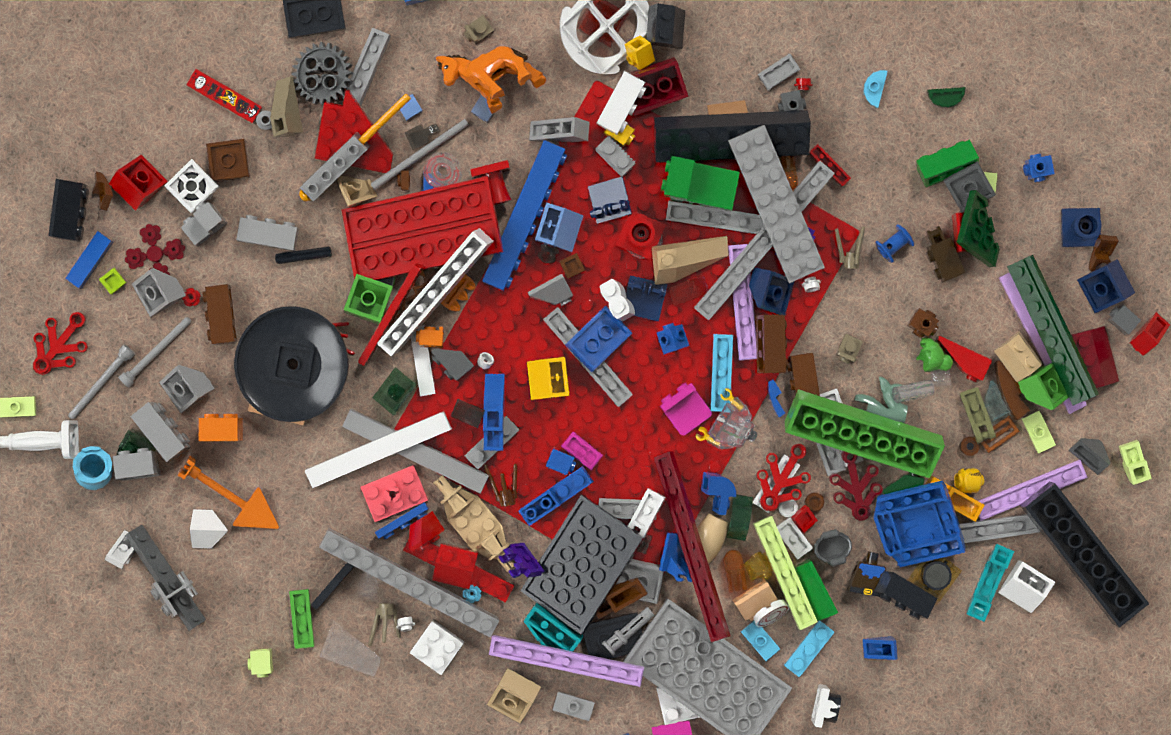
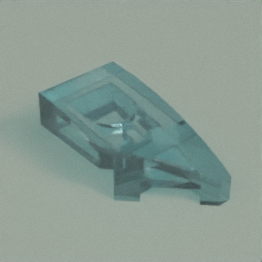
M990 381L984 405L991 420L995 422L1010 414V410L1002 399L1001 393L994 381Z

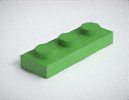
M309 589L289 591L295 649L314 647Z

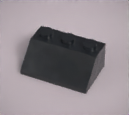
M62 179L55 180L49 237L77 242L83 237L84 227L81 224L82 219L86 217L84 201L88 199L89 189L86 188V184Z

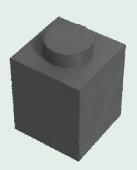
M1124 305L1115 306L1110 311L1109 315L1111 317L1108 319L1124 335H1129L1141 321Z

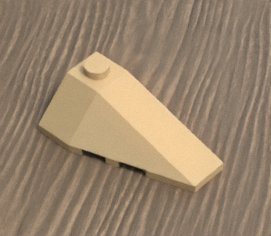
M727 236L653 246L652 256L655 284L676 282L729 256Z

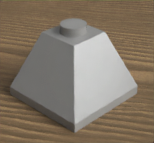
M154 268L132 283L150 317L177 303L186 296L176 278Z
M562 274L528 292L530 298L554 305L560 303L561 306L571 302L570 297L573 296Z
M182 365L176 366L159 382L180 413H183L215 389L203 372Z

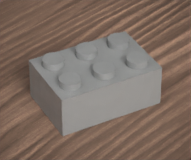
M148 402L130 417L165 461H174L191 447L188 444L190 440L184 433L181 434L176 429L178 427L177 423L164 414L166 409L160 403Z

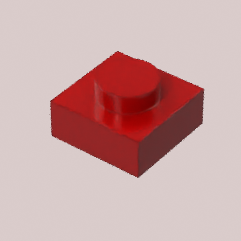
M806 505L802 506L791 517L803 533L818 521Z

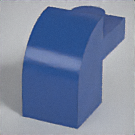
M703 472L701 491L707 495H714L713 512L719 515H726L730 506L729 497H736L734 484L720 474Z

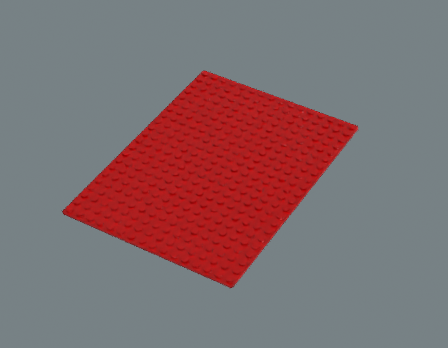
M600 81L593 83L574 116L589 122L588 141L559 142L557 146L565 149L564 154L567 155L564 165H559L557 169L559 176L556 183L552 182L549 189L552 192L548 201L544 200L541 206L545 209L546 203H550L583 215L573 251L569 252L535 241L542 215L540 218L536 217L534 225L537 226L533 235H529L526 240L529 244L525 253L521 252L518 260H521L517 271L513 270L511 274L513 281L510 288H505L502 291L482 282L487 271L486 269L444 341L443 348H440L441 350L462 351L473 363L474 367L458 381L455 379L450 380L444 373L447 369L442 364L438 366L433 360L431 370L435 394L420 396L418 387L394 428L398 431L444 411L452 429L421 443L477 469L465 455L484 438L485 374H505L504 418L507 416L519 428V431L504 444L503 451H497L477 470L486 473L484 465L488 466L500 494V491L503 490L500 474H504L507 489H511L512 492L514 464H517L518 498L515 499L516 504L501 507L500 502L496 500V495L489 479H487L481 493L449 478L447 479L459 486L461 485L467 491L528 525L518 510L571 474L570 472L567 475L546 467L553 448L572 456L561 446L571 433L575 432L603 456L592 470L588 469L574 457L573 461L576 462L573 472L583 466L594 482L530 525V527L552 540L581 495L586 496L598 506L599 498L642 500L648 488L666 497L654 457L670 451L674 453L695 520L709 495L701 491L703 472L722 474L745 431L767 396L768 382L772 379L775 381L779 373H757V359L739 361L733 294L727 298L709 320L694 308L730 266L729 256L676 282L666 283L668 285L659 322L637 316L621 321L632 334L604 360L633 394L619 407L543 320L558 307L574 327L580 331L605 306L609 308V302L602 296L600 285L614 279L620 282L625 291H627L630 275L655 281L653 256L650 261L616 246L628 215L598 224L596 218H592L590 215L593 206L588 186L621 177L596 152V148L608 137L605 135L606 129L596 123L614 89ZM650 110L635 116L634 114L632 116L628 114L625 121L628 122L627 125L635 129L633 133L635 138L630 145L625 144L621 150L630 155L632 161H635V166L623 179L631 210L666 225L657 246L727 236L728 246L749 244L756 234L666 220L670 197L664 196V191H661L663 179L667 180L668 172H665L666 162H656L654 155V117L661 116ZM736 159L695 161L698 164L740 172L732 211L759 215ZM688 201L679 202V203L689 204ZM811 202L804 208L802 215L807 227L815 231L813 234L815 236L814 243L825 268L794 282L785 314L787 322L785 330L787 359L842 263H839L840 255L835 229L839 230L844 256H846V252L850 251L859 235L858 229ZM639 230L637 232V235L639 237H644L645 232L643 230ZM772 246L755 268L770 270L785 276L778 257L774 255L775 250ZM577 253L585 271L567 279L559 261ZM562 274L573 294L570 297L572 301L561 306L560 303L554 305L530 298L528 292ZM809 277H816V280L821 281L819 283L820 289L814 292H805L802 283ZM753 297L756 328V316L778 314L758 308ZM674 323V326L682 324L689 346L663 354L657 332L662 331L663 326ZM713 334L733 335L731 391L732 396L744 408L740 410L730 402V412L711 411L712 415L686 435H681L661 409L660 405L663 404L661 400L669 394L674 396L678 393L677 388L685 382L687 385L692 383L697 393L709 409H711ZM483 352L491 354L494 358L492 366L488 369H482L477 364L478 357ZM565 357L569 396L531 400L527 362ZM721 416L734 423H744L736 434L732 426L718 421L717 418ZM700 427L706 428L708 435L717 440L719 439L721 445L718 446L707 440H697L696 434L700 436L705 435L698 429ZM666 498L656 515V520L653 521L644 541L632 559L660 565L667 533H677ZM617 518L627 526L631 521V519ZM635 526L634 531L640 533L641 529Z

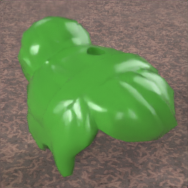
M922 338L920 341L922 349L916 360L923 361L924 371L950 370L953 364L952 357L945 355L940 345L933 339Z

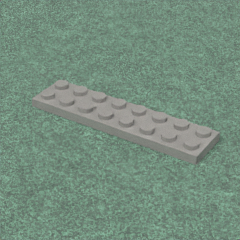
M765 125L728 140L788 282L791 283L825 268Z

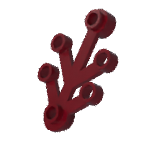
M842 451L841 458L848 465L851 484L843 480L837 473H832L829 476V481L832 485H838L853 494L855 502L846 498L841 491L833 494V500L837 504H843L850 508L853 517L863 521L870 516V504L873 499L883 491L882 486L875 482L871 484L870 492L863 500L862 492L871 478L878 475L879 469L874 464L868 465L866 473L859 482L855 464L858 455L853 454V458L849 460L847 455L850 453ZM875 467L876 471L870 473V468ZM834 476H838L837 482H832ZM875 486H879V490L877 492L873 491V488ZM837 495H842L841 500H836ZM863 508L865 510L864 513L859 514V509Z

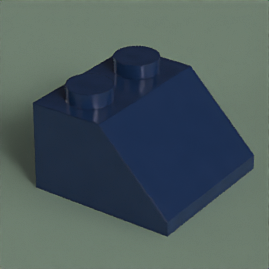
M1118 259L1077 279L1094 313L1117 304L1135 293Z

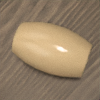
M708 514L697 527L708 564L720 552L728 529L727 521L712 514Z

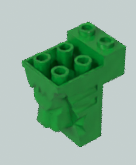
M675 156L671 157V161L667 160L665 172H668L667 180L663 179L661 191H664V196L670 197V201H688L689 204L698 203L700 206L732 211L740 172L698 164L694 160Z

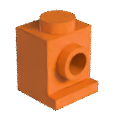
M424 327V330L416 331V342H419L420 347L443 348V327H439V330H436V327Z

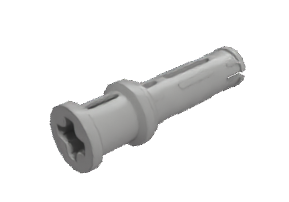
M646 607L620 631L616 630L615 634L607 641H603L602 644L614 656L615 651L623 644L626 645L627 639L655 615Z

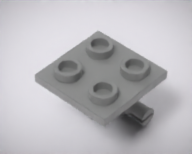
M184 571L176 575L183 585L168 596H165L157 582L151 586V594L156 601H161L163 604L161 609L167 617L170 615L173 618L177 615V612L168 600L183 589L187 590L191 598L198 594L192 585V580L189 581Z

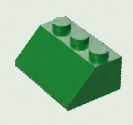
M806 559L795 565L794 568L817 621L837 614L838 611L812 561Z

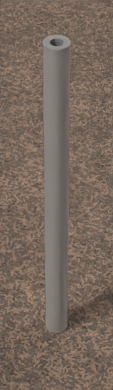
M465 119L370 185L376 190L466 128L469 124Z

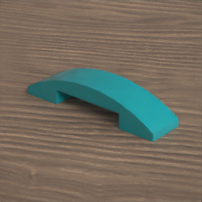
M999 544L995 545L976 585L966 613L967 615L985 622L992 606L993 597L1015 551Z

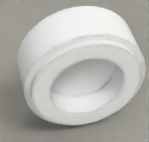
M788 500L779 503L778 510L782 516L792 517L798 511V505L794 500Z

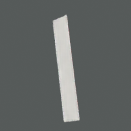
M420 326L417 331H420V329L424 330L425 326ZM415 332L411 337L420 396L435 394L428 347L419 346V342H416Z

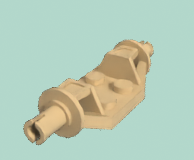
M443 475L439 480H436L434 484L444 495V499L440 503L444 505L447 519L469 547L487 557L488 561H491L493 558L497 559L506 572L511 567H514L515 562L513 560L508 562L509 566L507 563L503 564L498 558L505 555L503 550L510 544L506 543L502 524L477 495L461 489V485L457 489H453Z

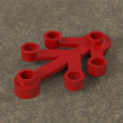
M74 312L70 315V324L58 340L56 332L58 321L52 317L45 321L50 343V350L46 355L44 349L46 336L43 333H36L33 339L36 343L37 358L33 362V369L36 373L45 375L52 368L64 366L72 368L76 364V359L72 356H67L62 360L52 359L59 353L75 351L83 353L87 351L88 345L84 341L64 345L77 327L80 328L85 325L86 317L83 313ZM78 316L82 319L79 324L75 322V318ZM50 320H54L55 325L53 327H50L48 325V322ZM38 335L43 337L41 342H38L36 339ZM80 343H83L85 345V348L82 351L78 348ZM69 358L73 360V364L70 366L67 364V359ZM41 362L46 363V367L44 369L40 368Z
M795 444L791 447V457L781 474L777 464V455L775 453L766 455L765 460L770 465L775 485L770 490L767 481L768 472L762 469L756 473V478L760 481L763 490L760 505L764 510L773 511L777 509L781 502L799 500L802 493L799 489H792L790 493L782 495L778 494L784 487L810 482L811 475L808 472L788 478L797 460L806 455L804 445ZM796 448H799L801 450L800 455H796L794 453V450ZM770 455H773L775 457L774 462H770L768 460V457ZM760 472L765 473L766 476L764 479H761L759 477ZM803 474H806L808 476V480L806 482L802 480ZM794 491L799 493L798 498L792 496ZM767 498L773 500L772 505H767Z

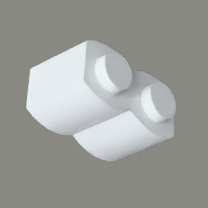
M611 279L600 285L602 296L609 302V309L615 318L624 321L635 315L633 304L626 298V291L620 282Z

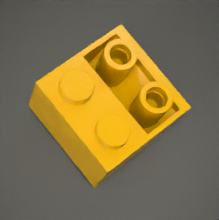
M565 357L527 362L531 400L569 396Z

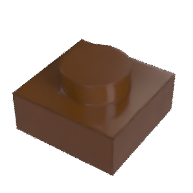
M401 171V175H398V187H401L402 191H410V171Z
M577 253L559 261L567 279L585 271Z

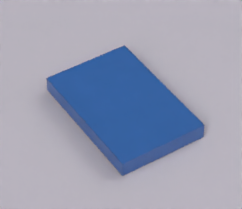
M605 306L565 346L593 372L632 332L619 319L615 318L610 309Z

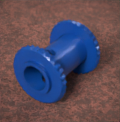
M898 224L896 225L898 232L883 244L879 241L875 242L878 251L890 263L894 262L892 255L907 243L912 247L914 246V241L910 234Z

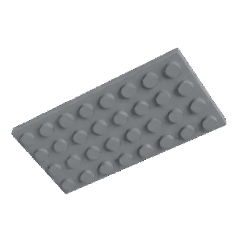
M666 599L623 661L624 663L643 666V677L724 735H760L792 689V687L725 639L711 642L707 627L669 599Z

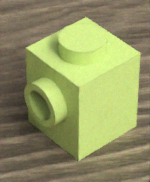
M272 648L250 651L248 670H251L252 675L257 674V677L261 678L268 677V674L273 672Z

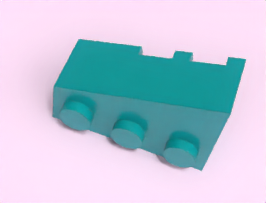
M535 603L524 619V623L534 637L544 646L573 652L583 638V635L576 632L538 603Z

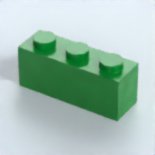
M967 140L965 142L960 141L949 148H942L934 154L920 157L916 160V166L923 184L927 188L944 181L943 179L977 161L979 163V157L971 141Z

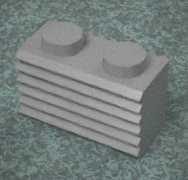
M608 136L596 148V152L621 177H624L635 166V161H632L630 155L624 153V150H621L622 147H619V144L613 142L611 136Z

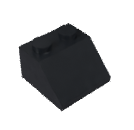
M659 3L649 6L646 40L654 46L683 49L686 11L677 6Z

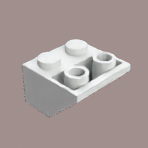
M1018 560L998 593L1032 613L1046 598L1055 582L1026 563Z

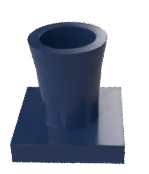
M1100 208L1061 209L1062 247H1094L1098 236L1101 235ZM1083 223L1086 225V230L1082 228Z

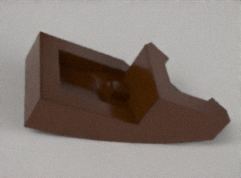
M96 171V182L92 193L99 195L100 209L108 211L113 197L112 189L106 177L101 172Z
M1098 236L1089 262L1090 271L1096 270V266L1102 263L1108 264L1111 262L1109 256L1112 255L1119 242L1117 236Z

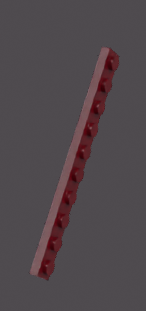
M673 451L654 457L710 640L715 642L731 635Z

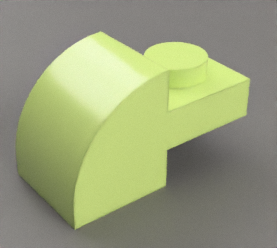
M1135 440L1120 445L1119 449L1123 459L1122 464L1129 481L1135 485L1152 479L1139 441Z

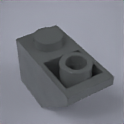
M441 349L431 351L434 354L432 359L438 366L442 364L447 369L444 373L450 380L455 379L458 381L474 367L473 363L462 351Z

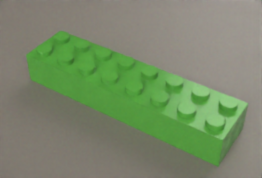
M799 389L784 422L785 433L927 478H931L945 447L942 435Z

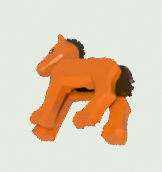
M496 47L472 61L460 55L436 57L438 69L442 70L444 75V84L452 86L460 76L486 98L492 114L502 108L499 97L505 96L503 89L495 81L506 73L518 75L517 79L520 86L524 85L528 79L531 80L532 85L536 89L546 83V77L543 73L533 68L530 63L525 62L528 60V56L510 47Z

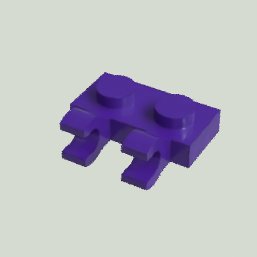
M524 542L510 544L508 548L503 550L505 555L498 557L503 564L508 563L512 559L516 562L514 563L515 569L508 571L513 578L524 574L527 578L541 576L544 572Z

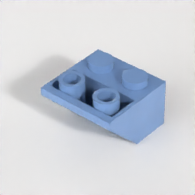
M546 203L535 241L572 252L583 215Z

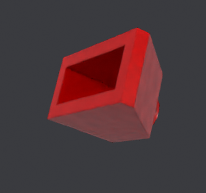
M1156 312L1133 336L1130 344L1144 356L1159 344L1170 324Z

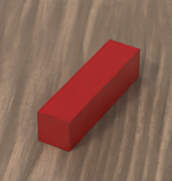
M819 144L809 152L817 163L821 161L834 172L832 178L841 187L851 179Z

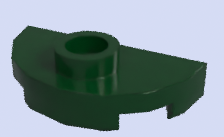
M966 87L929 89L927 94L928 98L936 106L950 108L962 100Z

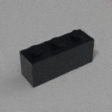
M883 571L874 590L880 594V599L889 603L892 601L895 603L894 607L901 611L907 610L910 612L909 616L917 620L920 618L928 619L938 599L898 574L889 571Z

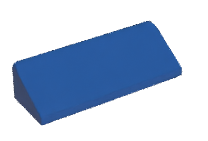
M97 231L65 279L77 288L82 289L113 244V241Z

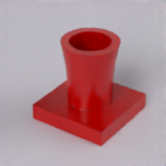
M508 160L470 169L473 179L489 177L495 205L512 201L502 172L510 170Z
M631 210L632 214L628 215L616 246L651 261L652 247L658 245L666 225ZM639 230H643L645 232V236L639 237L637 235V232Z

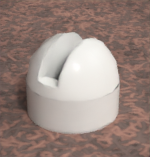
M486 352L481 353L477 360L478 366L482 367V369L490 368L494 362L493 356Z

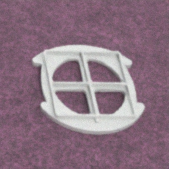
M578 0L572 8L564 7L560 17V34L567 53L578 65L588 71L599 74H615L619 72L620 68L618 65L625 61L627 56L624 45L626 43L614 30L613 25L630 9H633L637 16V28L633 39L639 35L646 38L648 2L646 0H625V5L610 19H606L593 4V0ZM584 8H588L599 21L600 27L581 43L577 38L576 26L580 13ZM607 32L620 47V52L614 56L604 58L591 55L588 52L589 46Z

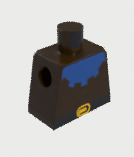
M868 551L866 562H856L847 587L848 591L880 597V594L874 590L883 571H886V566L877 564L879 553Z

